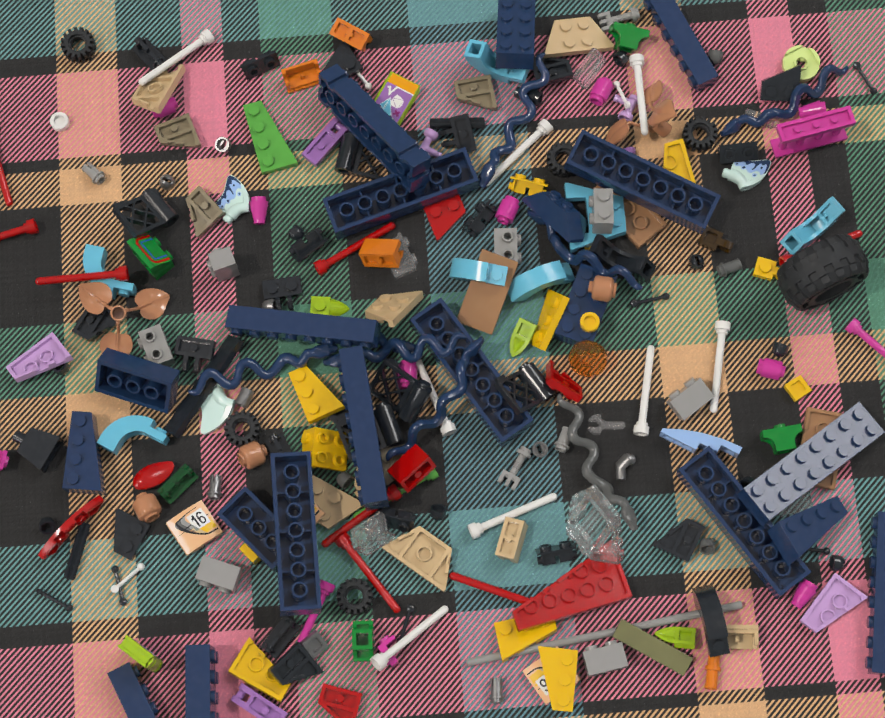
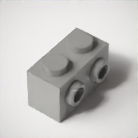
M594 188L592 196H589V207H592V213H589V224H592V233L612 234L614 225L613 189Z
M494 228V253L521 264V252H517V246H521V234H517V228Z
M230 246L223 249L216 248L208 254L210 259L206 261L212 277H217L218 282L240 275Z
M160 324L138 332L140 338L137 339L140 349L145 350V360L164 366L175 364L174 357Z
M692 377L684 383V388L680 391L676 389L669 395L670 399L666 403L679 420H686L715 397L701 378L694 379Z
M202 556L195 579L199 581L200 586L210 588L212 585L218 587L217 591L229 594L231 591L235 593L243 570L241 567Z
M616 640L605 642V646L597 648V645L586 647V651L582 652L588 677L620 670L629 666L623 643H617Z

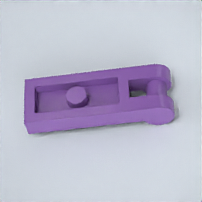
M334 117L301 153L302 157L317 167L339 143L343 134L349 130ZM336 129L338 132L335 134L332 130Z
M243 683L239 685L237 694L233 695L230 699L257 718H286L288 715L287 712ZM247 693L250 695V698L245 703L242 699Z

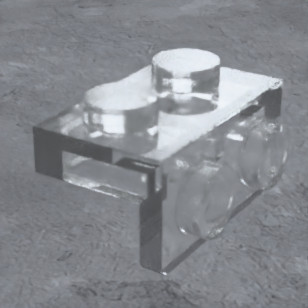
M401 232L397 233V237L393 238L400 239L401 246L399 250L404 251L399 268H390L395 280L416 271L415 264L418 263L415 254H410L408 249L410 244L407 237H403Z
M380 511L350 530L353 550L365 556L371 555L395 539V534L387 530L385 514Z

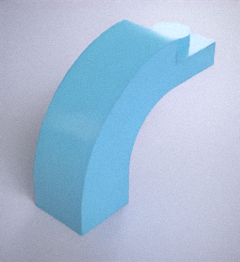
M470 39L463 55L467 62L484 75L490 74L491 78L508 84L511 81L524 84L530 71L527 69L496 68V53L490 49L487 42Z
M832 196L810 218L790 230L780 243L790 254L795 255L826 232L846 210Z
M86 244L83 254L85 273L105 271L108 252L104 247ZM111 278L89 280L90 282H102L108 285L114 300L117 293L123 297L136 296L137 293L134 283Z
M453 258L449 278L505 286L508 267L477 260Z
M559 260L546 263L515 277L512 280L508 294L512 302L525 301L533 294L547 287L571 283L575 280V277L567 262L560 263Z
M132 415L111 423L102 432L96 443L105 450L117 455L123 444L133 436L144 435L167 446L170 439L166 435L167 432L156 427L157 423L154 419L146 416Z

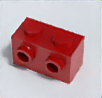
M415 444L387 472L401 488L409 493L437 466Z

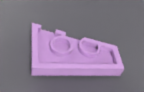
M51 332L7 365L6 369L16 382L19 383L74 359L55 334Z
M834 573L799 621L811 631L817 633L868 597L837 573Z

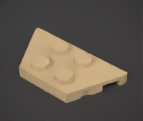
M590 16L554 20L544 58L613 51L614 44Z
M184 64L178 65L176 71L168 73V70H165L145 85H139L131 98L133 104L158 114L161 113L186 71Z
M423 291L383 294L365 310V316L368 319L377 320L379 323H384L385 320L388 322L389 327H395L424 298Z
M312 475L314 503L326 513L318 522L319 525L330 530L337 523L364 507L360 505L359 500Z
M418 526L407 534H403L382 546L383 550L442 592L446 591L452 548L427 530Z

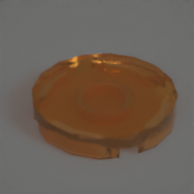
M584 340L576 343L571 348L568 360L574 372L581 376L592 377V375H599L603 372L608 358L607 352L600 344Z

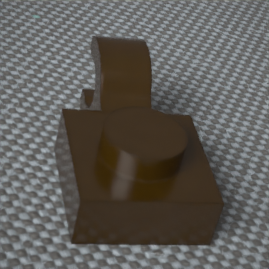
M706 226L697 244L714 252L718 247L730 254L733 247L732 242L722 239V232Z

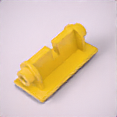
M518 173L515 176H510L511 179H514L513 182L509 183L508 187L511 192L525 194L526 188H529V196L540 192H547V190L543 189L544 186H548L544 179L534 177V180H528L526 175Z

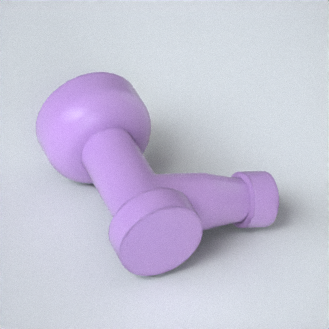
M616 94L613 101L624 105L621 96ZM634 94L626 98L627 101H630V108L620 111L618 115L619 120L625 118L627 122L633 120L632 112L635 105L638 104L637 96Z
M426 128L424 131L425 139L420 148L427 151L430 156L439 157L442 153L429 146L432 141L437 140L439 134L433 129Z

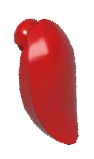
M164 461L142 468L135 475L133 486L137 490H147L160 485L173 472L174 463L172 461Z

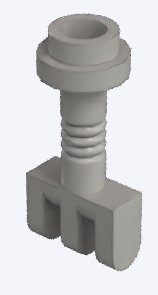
M631 7L630 12L611 17L610 11L598 14L597 17L598 20H601L599 25L604 26L601 30L606 33L609 32V27L612 23L630 19L633 22H637V19H640L638 8Z
M524 446L517 449L516 452L519 455L510 471L508 472L503 469L497 482L501 483L504 477H506L507 480L504 484L506 487L509 486L512 480L514 482L511 487L513 491H515L521 478L516 476L526 458H531L530 454L532 451Z

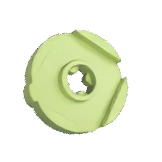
M803 45L791 47L782 60V70L786 71L798 64L797 61L805 62L804 67L801 68L800 82L804 83L812 80L819 70V55L810 47L806 48Z

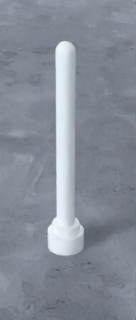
M208 29L202 31L200 36H198L199 39L140 78L138 81L139 85H145L200 46L213 43L215 38Z
M637 53L629 57V63L635 74L641 134L647 135L649 131L642 78V68L645 62L644 56Z
M542 119L538 123L537 130L496 168L495 175L487 186L494 182L542 135H548L553 130L552 125L546 119Z
M715 321V330L718 338L712 393L715 397L710 402V411L712 413H716L718 410L725 336L728 335L731 323L728 321Z
M653 345L647 347L639 420L633 429V434L637 436L649 435L650 427L646 419L655 351Z
M420 359L416 362V366H418L421 379L426 380L431 385L432 392L429 397L436 410V403L439 398ZM446 416L440 424V431L443 437L457 431L455 424L448 420Z
M551 493L481 524L479 522L468 524L467 527L473 540L479 538L484 533L483 531L503 523L505 516L510 518L520 516L555 501L557 494Z
M446 605L442 606L387 651L380 654L376 653L370 658L373 666L378 671L383 670L392 656L449 611V608Z

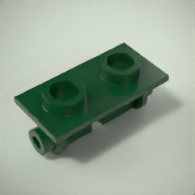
M184 464L157 492L171 505L199 477L189 466Z

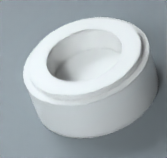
M56 112L51 116L50 124L55 131L62 132L69 127L70 120L65 113Z

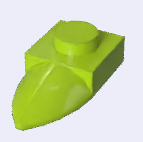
M311 296L310 313L340 316L349 311L347 305L338 300L331 299V297Z
M519 318L510 339V353L512 357L520 354L531 343L538 325L524 318Z
M675 626L666 627L655 632L658 638L668 643H673L674 648L695 649L696 628Z

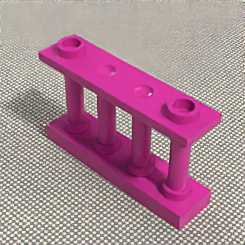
M851 106L777 124L776 130L779 138L770 140L775 158L847 140L845 128L855 126L856 124Z

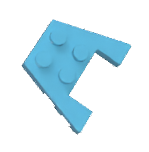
M565 183V200L585 201L588 221V233H585L583 242L569 243L570 252L572 253L576 252L577 249L590 247L596 234L592 233V224H589V213H592V207H589V196H592L593 189ZM614 194V225L612 234H601L607 240L625 235L627 231L623 197Z

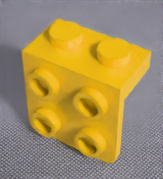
M318 427L303 431L301 437L302 451L311 452L312 469L318 467L340 472L346 470L347 454L338 431Z

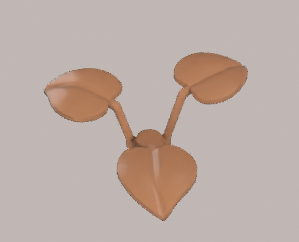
M658 80L645 89L644 95L646 106L649 105L653 111L648 119V124L651 126L648 127V131L651 133L655 131L663 138L672 130V126L667 121L677 117L674 109V103L670 99L663 100L656 108L653 107V102L660 98L663 91V84ZM622 118L610 128L606 141L615 145L626 137L630 125L640 128V124L633 121L627 122L625 118Z
M102 282L79 284V297L83 307L88 312L96 315L101 314L106 307L111 310L110 315L116 321L117 333L109 332L101 338V353L106 348H110L130 355L133 347L132 339L128 334H120V322L126 319L127 312L140 310L142 317L154 320L164 313L170 299L168 293L159 289L148 288L141 290L135 296L137 307L126 309L121 305L112 307L108 305L112 300V291L108 285Z

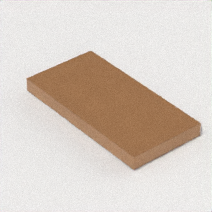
M598 185L595 187V188L605 189V188H602V187H600V186H598ZM623 198L627 230L625 236L637 249H640L663 230L667 223L659 214Z
M482 249L478 261L508 267L505 286L470 281L457 319L464 325L493 335L519 262Z
M806 407L800 446L843 413ZM838 470L815 487L834 491Z

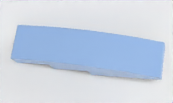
M662 428L659 435L693 454L697 448L704 450L710 446L716 454L718 450H721L737 458L742 447L722 438L684 429Z

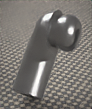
M623 454L616 462V480H626V468L636 461L633 454Z

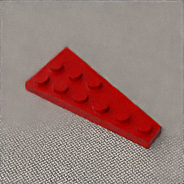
M613 542L608 543L587 560L561 576L556 582L547 586L539 594L513 610L512 616L517 631L521 632L631 599L632 593Z

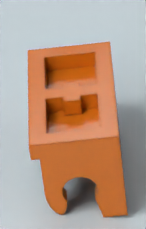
M340 18L336 19L329 32L333 37L363 52L366 51L367 43H371L373 40L369 33Z
M317 59L281 70L288 94L319 85V73L321 71Z
M365 238L359 251V256L364 267L399 268L404 251L399 250L401 246L400 239Z

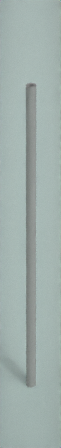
M741 601L721 605L723 613L743 609ZM698 610L633 623L632 625L644 630L701 617ZM616 627L534 644L510 658L539 652L538 646L564 647L611 637ZM500 652L467 658L466 662L469 667L502 660Z

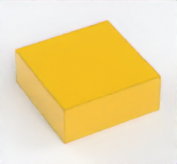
M801 375L784 385L785 390L794 402H797L812 391Z
M245 543L239 548L254 565L261 560Z

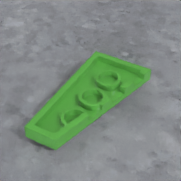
M262 101L243 105L262 175L298 166L297 160Z

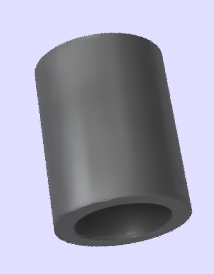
M242 387L235 404L247 409L254 392Z

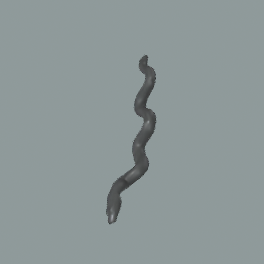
M558 394L557 403L559 406L573 412L575 415L574 420L568 427V439L574 445L582 446L589 450V456L582 465L584 478L602 490L603 499L608 504L620 505L622 519L632 531L638 530L637 517L629 501L625 497L614 495L613 486L592 471V466L599 457V448L593 440L582 438L577 434V430L584 420L582 409L576 404L565 401L562 395Z

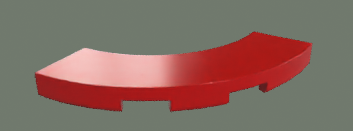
M99 495L76 511L50 537L38 556L43 560L56 553L63 542L70 536L68 533L76 525L80 526L84 521L96 514L104 499Z

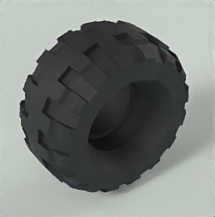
M837 234L819 242L817 241L787 259L777 271V284L789 305H792L798 311L811 310L841 297L862 283L870 271L868 267L869 261L856 239H853L848 234Z

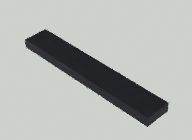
M228 335L205 370L214 368L223 375L244 342ZM199 378L193 385L191 390H194L196 388ZM209 378L201 394L193 396L188 393L163 430L179 439L217 382L213 378Z

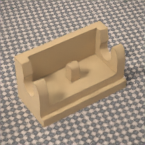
M505 516L495 555L500 559H508L518 564L528 529L525 521Z
M726 625L729 649H757V646H759L758 625Z

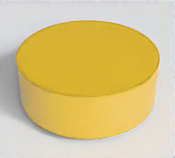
M587 312L582 315L580 327L583 331L592 333L599 327L600 319L595 313Z

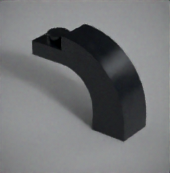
M596 234L589 251L597 255L603 267L609 270L615 265H621L631 272L636 281L649 283L656 268V265L647 257L624 252L615 247L601 234Z
M712 584L692 588L695 608L700 614L705 632L708 655L715 657L729 654L727 626L716 590Z

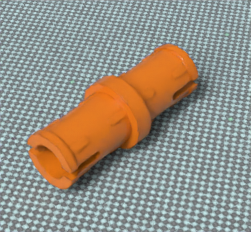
M708 655L707 665H705L706 679L704 689L717 690L718 673L721 672V667H719L720 655L715 657Z

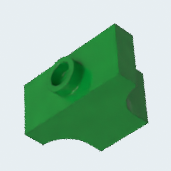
M614 22L610 25L608 33L615 38L614 50H624L632 54L637 50L639 42H644L649 38L650 30L636 27L633 23L623 24Z
M778 424L773 426V429L762 430L759 434L761 442L768 443L772 447L774 455L791 453L796 449L795 437L799 436L803 430L801 424L790 426Z
M373 620L353 621V662H371L370 658L374 656Z

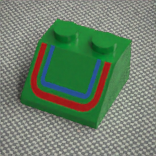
M147 233L139 238H131L126 241L133 254L156 280L160 279L174 267L172 262L174 258L167 250L163 251L160 248L162 244L155 236L152 238Z

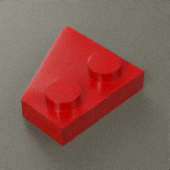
M459 195L424 207V212L437 242L466 214Z
M550 360L546 364V384L552 390L561 392L567 399L578 403L583 398L582 387L565 372L560 374L554 369L555 363Z
M323 683L318 704L334 718H357L363 694Z

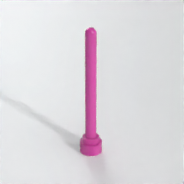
M854 318L845 330L849 334H857L885 358V348L865 332L860 325L861 322Z
M322 579L320 581L321 605H323L326 597L333 593L336 587ZM309 614L297 642L300 643L310 634L318 614Z

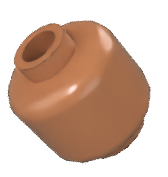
M597 275L594 281L589 282L588 292L592 293L593 300L609 302L612 298H615L617 283H614L612 277Z
M252 441L239 448L237 458L243 468L246 467L251 470L265 463L268 452L263 444L260 445L257 441Z
M142 492L138 494L132 504L138 519L146 523L158 519L162 510L157 497L152 493Z

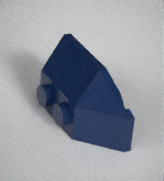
M554 190L540 192L522 199V202L569 243L583 242L588 221L573 207L572 203L562 198L559 192Z

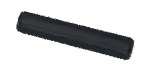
M469 117L472 128L485 127L484 117ZM431 118L429 121L430 129L452 128L450 118Z
M83 522L78 527L64 573V578L74 580L91 527L88 523Z

